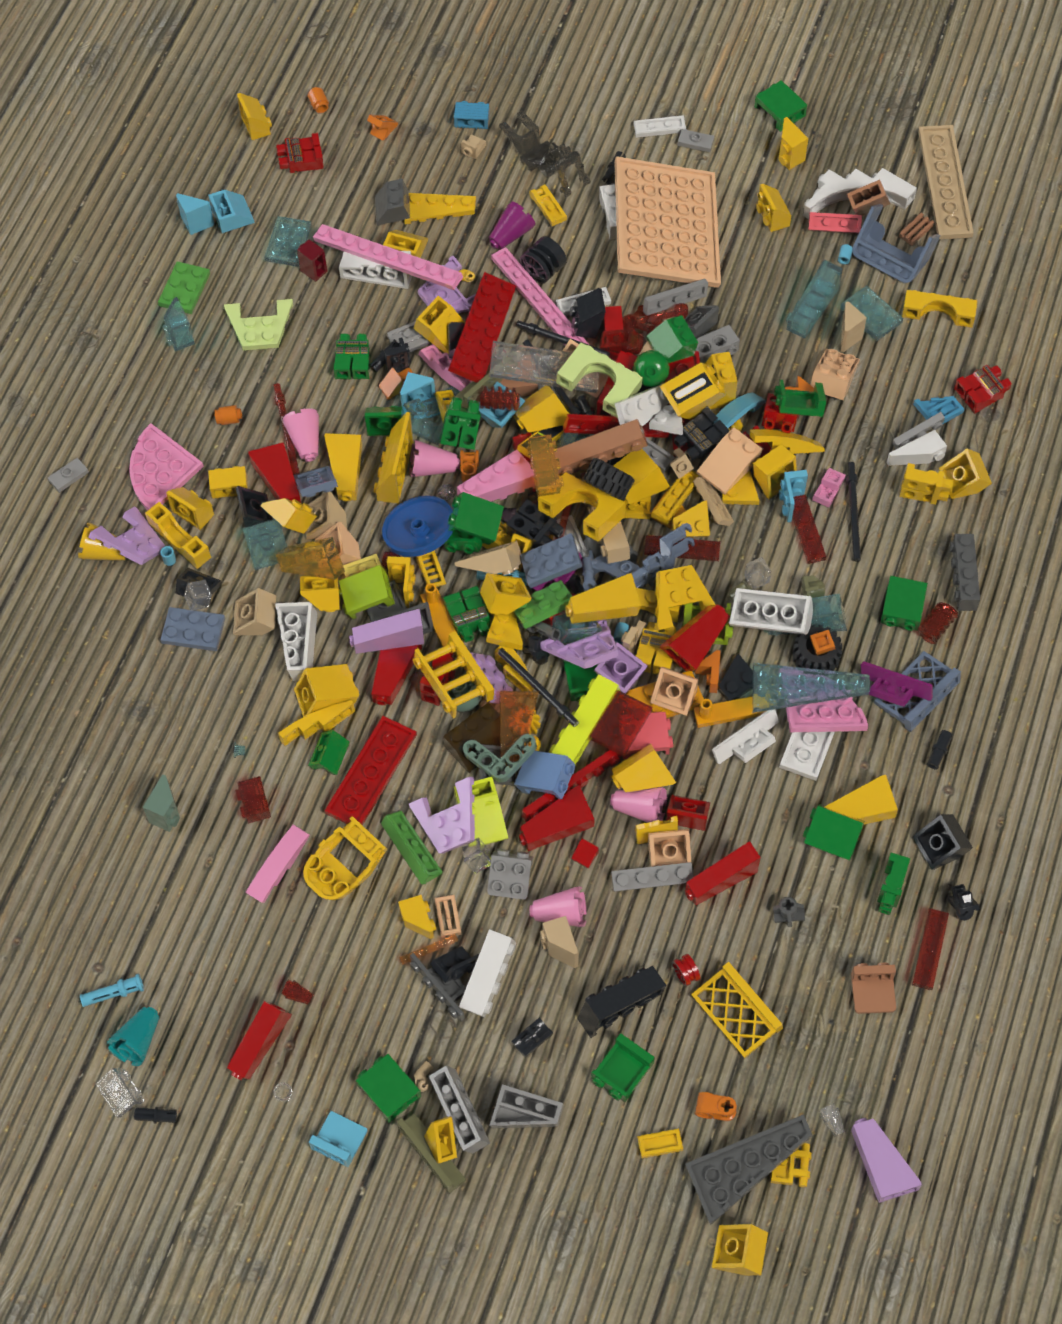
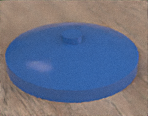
M419 496L409 499L395 507L386 517L382 527L383 539L392 552L401 556L415 557L430 553L442 546L451 536L452 532L448 530V518L453 513V510L445 500L439 497Z

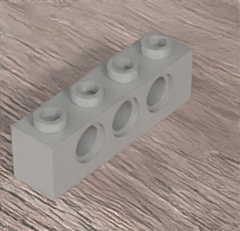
M730 325L697 338L698 345L696 351H699L700 363L705 364L712 354L730 352L733 355L739 351L740 340Z
M444 1066L431 1074L429 1078L447 1117H452L454 1132L463 1151L473 1154L490 1144L456 1069Z

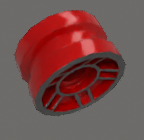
M689 954L683 955L680 960L675 959L672 961L674 971L682 985L686 987L691 984V981L700 980L699 970Z

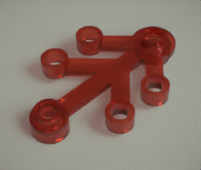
M678 303L674 306L673 311L664 312L665 310L648 316L643 312L644 305H640L634 314H628L623 317V328L627 330H634L636 328L646 331L648 335L657 328L656 326L664 322L662 319L680 315L685 319L688 315V305Z

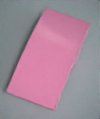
M829 468L812 500L830 507L846 475Z

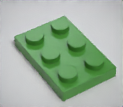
M177 261L158 300V305L192 314L209 278L210 270Z
M560 580L540 591L534 592L530 595V602L513 612L524 629H527L564 611L572 595Z

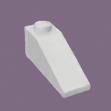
M933 430L890 452L887 464L889 466L907 465L908 463L928 464L935 460L939 461L945 456L947 445L938 433Z

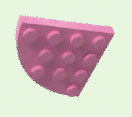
M150 423L139 436L138 443L132 451L130 478L136 496L141 504L149 510L158 502L163 505L168 500L166 494L168 490L181 488L204 466L203 462Z
M779 667L778 673L790 732L867 731L868 723L862 709L858 708L852 700L853 697L837 683L819 674L815 676L805 673L803 669Z

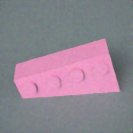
M515 450L457 486V496L465 492L490 502L497 499L503 500L513 493L517 492L519 494L525 492L527 488L539 487V473L518 450Z

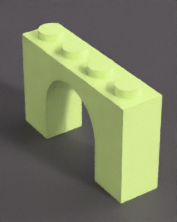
M580 343L558 371L556 383L572 392L579 381L589 373L601 372L608 375L615 385L603 401V410L618 418L615 403L636 395L642 386L643 377L637 372L625 368L621 363H616L609 359L607 355L595 351L591 346Z

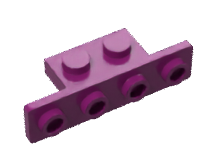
M865 661L861 663V677L874 682L869 689V695L903 707H905L913 695L931 701L933 698V685Z

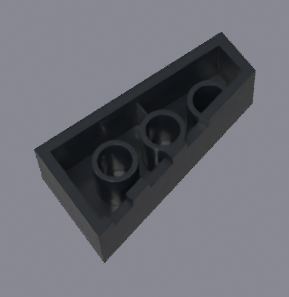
M653 966L647 969L643 967L630 978L626 976L618 984L606 986L601 993L589 995L585 999L577 1019L589 1037L592 1038L597 1035V1030L602 1026L607 1029L613 1025V1022L620 1015L623 1018L628 1016L635 1010L636 1005L638 1008H641L662 995L666 984Z

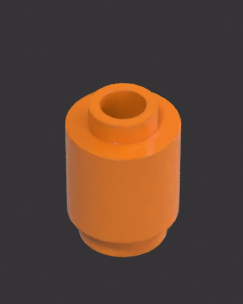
M312 88L307 96L313 109L317 113L327 111L329 102L323 89Z
M237 405L219 407V409L215 410L216 423L221 425L239 423V419H242L241 408H237Z

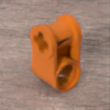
M460 450L461 481L464 483L478 474L479 450L475 452Z
M700 1092L698 1093L695 1115L706 1119L731 1121L736 1116L737 1105L731 1097ZM726 1106L730 1107L728 1112L724 1111Z

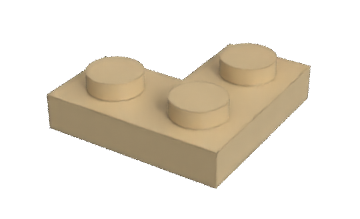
M640 620L636 626H631L628 632L625 631L621 639L622 646L632 654H634L640 643L643 628L646 629V623Z

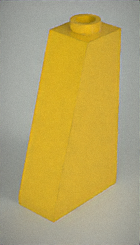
M325 433L324 437L330 466L338 487H335L338 500L357 501L363 445L361 435Z
M632 573L570 597L565 611L567 617H570L571 624L637 616L641 604Z
M886 774L825 806V808L851 818L861 819L865 821L864 825L895 818L898 811Z

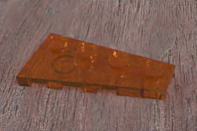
M539 691L499 692L500 759L522 735L529 734ZM513 754L510 756L509 760L511 762H517L520 759V756L517 754Z

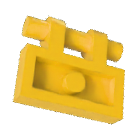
M804 1143L801 1146V1150H796L771 1172V1183L792 1185L793 1177L799 1178V1187H807L808 1179H810V1171H808L809 1160L812 1157L810 1144ZM795 1158L800 1159V1169H794Z

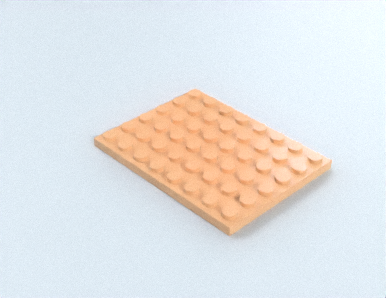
M616 156L615 193L618 273L684 283L706 279L708 286L719 288L721 285L715 172Z

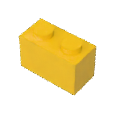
M245 466L208 470L212 499L237 496V486L248 489Z

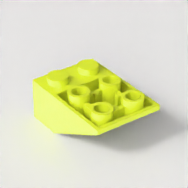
M488 777L474 781V785H472V795H474L472 814H475V840L469 842L470 849L508 839L493 778ZM454 786V793H455L456 802H457V804H459V803H460L459 796H458V793H457L456 786Z

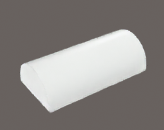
M736 588L729 625L806 635L809 632L813 615L812 597Z

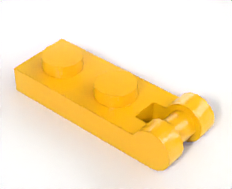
M545 184L537 190L529 191L531 199L535 201L551 226L567 220V215Z

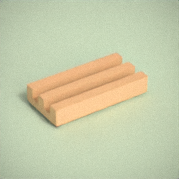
M455 895L435 898L441 938L447 935L454 936L453 934L461 935ZM449 900L452 902L456 929H452L447 902ZM439 902L444 903L448 930L445 931Z

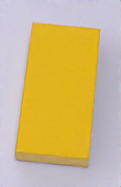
M679 1128L637 1136L641 1159L683 1151Z

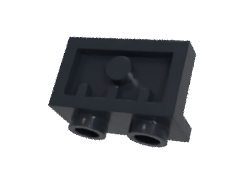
M402 337L399 338L400 347H392L384 351L387 373L392 368L399 373L411 364L410 349L408 343H404Z
M187 567L177 578L175 593L209 606L211 596L220 587L221 580Z
M460 946L434 959L430 965L446 983L452 979H459L466 972L472 973L479 954L471 957L463 946Z

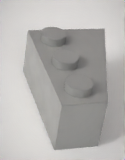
M502 1084L489 1126L491 1128L558 1127L564 1104Z

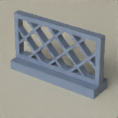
M925 651L901 674L908 676L910 673L918 672V680L934 683L931 701L923 698L919 702H910L909 700L905 707L897 704H885L880 698L874 700V704L905 724V729L910 732L960 683L961 671L955 667L950 669ZM926 659L931 663V666L920 667V663ZM942 670L947 673L944 677H935V671ZM932 671L933 678H921V672ZM897 708H909V712L902 716L898 713Z

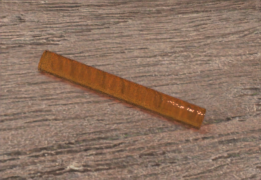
M451 935L399 957L402 965L411 962L410 955L412 953L417 958H420L458 942L457 935Z

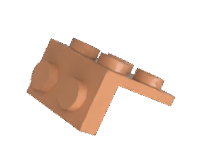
M884 962L869 966L866 963H861L853 967L851 981L854 1009L857 1014L895 1012L896 999L893 982L896 973L895 965H889V963Z

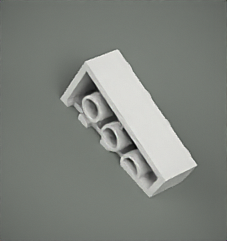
M401 251L411 255V251ZM343 252L339 265L340 278L404 289L409 288L412 275L347 252Z
M310 602L276 603L287 671L293 681H298L305 668H313L317 611Z
M489 929L459 1005L461 1009L481 1017H485L486 1014L490 1013L493 1006L491 1001L494 994L497 995L499 991L500 980L505 975L508 962L515 950L516 942L513 938Z

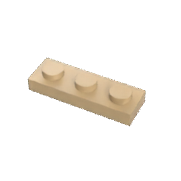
M697 477L693 481L697 487L696 490L704 500H707V506L713 515L714 521L719 525L730 526L734 520L714 486L702 477Z

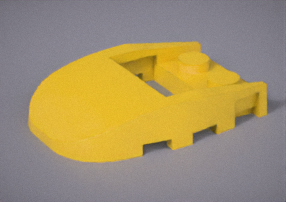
M353 816L349 818L351 822L345 827H338L329 838L323 839L319 844L318 850L309 857L304 866L303 876L307 885L320 897L327 900L342 899L355 890L373 873L387 851V848ZM344 837L371 861L358 877H355L331 854L332 850Z

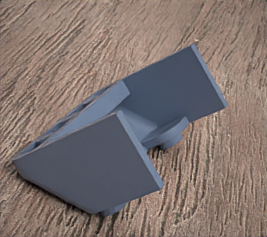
M874 205L865 219L853 245L852 252L856 258L904 283L911 282L929 261L941 235L930 236L925 247H917L912 255L882 240L885 235V227L876 220L883 205Z

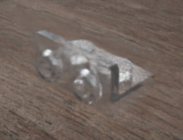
M112 1068L95 1084L116 1118H121L135 1104H142L144 1102L140 1089L133 1084L131 1075L123 1068Z

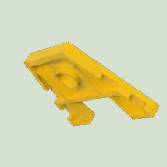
M692 565L656 573L657 607L655 608V615H657V624H655V631L674 627L669 608L699 602L702 611L707 606L716 605Z

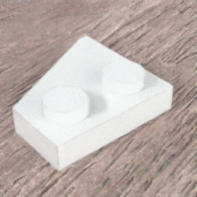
M666 405L649 422V429L682 435V417H678L671 405Z

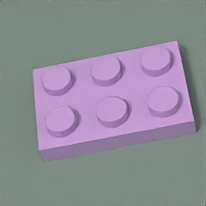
M471 653L494 687V699L490 702L513 705L517 701L514 691L504 680L505 676L498 670L494 658L490 655Z

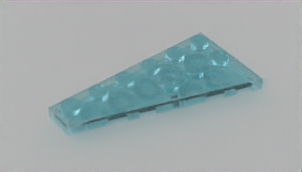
M754 663L752 713L869 695L870 676L867 674Z

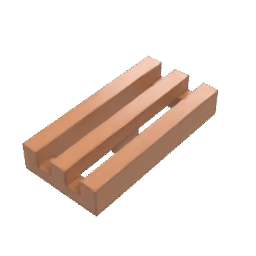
M920 213L899 233V237L913 246L934 226L935 222L933 220L929 221V217H924V214ZM924 224H926V226L911 240L910 238L914 234H916Z

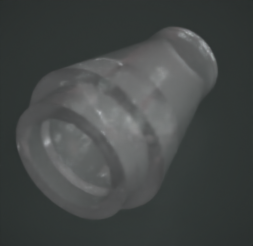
M833 1103L819 1110L820 1118L833 1133L834 1137L846 1132L839 1107L836 1108Z

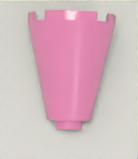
M300 409L301 413L295 414V411L286 414L283 417V424L300 458L310 462L316 459L315 457L318 456L319 415L315 409Z
M414 440L410 454L411 466H413V468H409L410 477L454 473L456 469H459L460 458H457V454Z
M664 787L632 792L616 790L615 794L611 795L610 805L616 811L647 823L656 820L663 821L665 813H662L663 806L666 807L667 792Z
M573 887L533 901V905H530L529 908L530 916L539 922H547L566 916L569 926L584 927L586 920H583V915L587 914L584 892H580L582 887Z

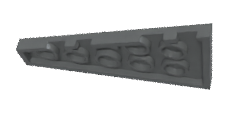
M804 1114L686 1163L710 1225L813 1136Z

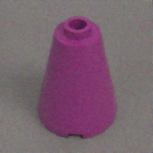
M514 201L507 205L489 236V244L496 250L503 249L536 225L532 216L529 213L525 214L522 211L524 208Z

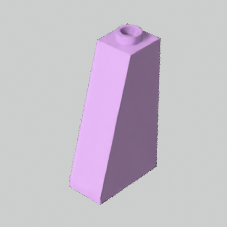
M420 609L353 627V635L349 636L350 645L355 647L356 654L424 644Z
M867 1118L857 1120L851 1132L878 1202L881 1203L918 1191L922 1186L921 1181L874 1119L867 1120Z

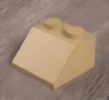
M257 588L236 600L233 634L264 635L273 630L276 623V595Z
M564 916L542 923L543 930L540 931V941L543 950L547 949L549 956L573 968H577L579 953L567 917Z

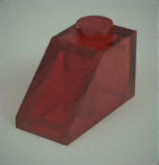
M634 329L603 331L600 349L615 353L624 351L634 355L640 354L644 337Z

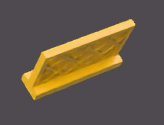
M727 962L722 966L723 969L691 995L740 1054L746 1058L771 1036L780 1032L783 1029V1025L730 962ZM721 976H724L728 981L727 989L715 988L716 981ZM703 991H712L711 1002H703L698 995ZM715 992L727 993L726 1004L714 1003ZM730 993H737L741 996L740 1005L729 1004ZM714 1006L725 1007V1018L713 1015ZM728 1007L740 1008L739 1019L727 1018ZM743 1009H752L754 1011V1020H742ZM727 1022L739 1023L738 1034L729 1033L726 1030ZM741 1024H754L753 1035L741 1034ZM756 1024L766 1025L770 1031L764 1036L755 1035ZM740 1037L752 1038V1046L746 1051L740 1046Z

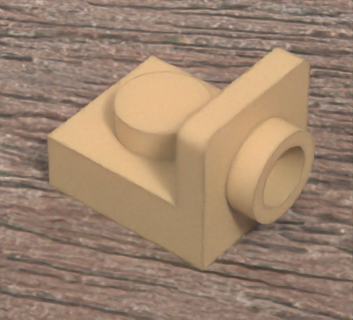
M471 135L467 141L462 140L461 153L477 159L485 148L486 141Z
M680 448L673 451L676 458L670 462V466L676 476L681 478L693 470L694 467Z

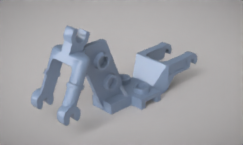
M688 523L682 524L679 528L660 538L661 554L657 552L654 555L648 556L642 561L644 566L642 568L628 560L608 564L606 557L600 555L594 559L592 550H589L590 555L582 559V575L585 581L583 583L584 591L597 587L595 575L598 572H605L615 578L632 573L636 588H641L647 583L651 587L654 586L653 581L656 580V573L673 569L675 559L689 550L688 544H691V546L695 545L693 538H685V530L692 532L691 525ZM685 538L683 541H681V542H679L678 544H676V545L673 546V544H675L676 542H678V541H680L681 539Z

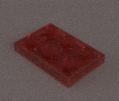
M618 690L590 735V740L625 757L651 714L653 707Z

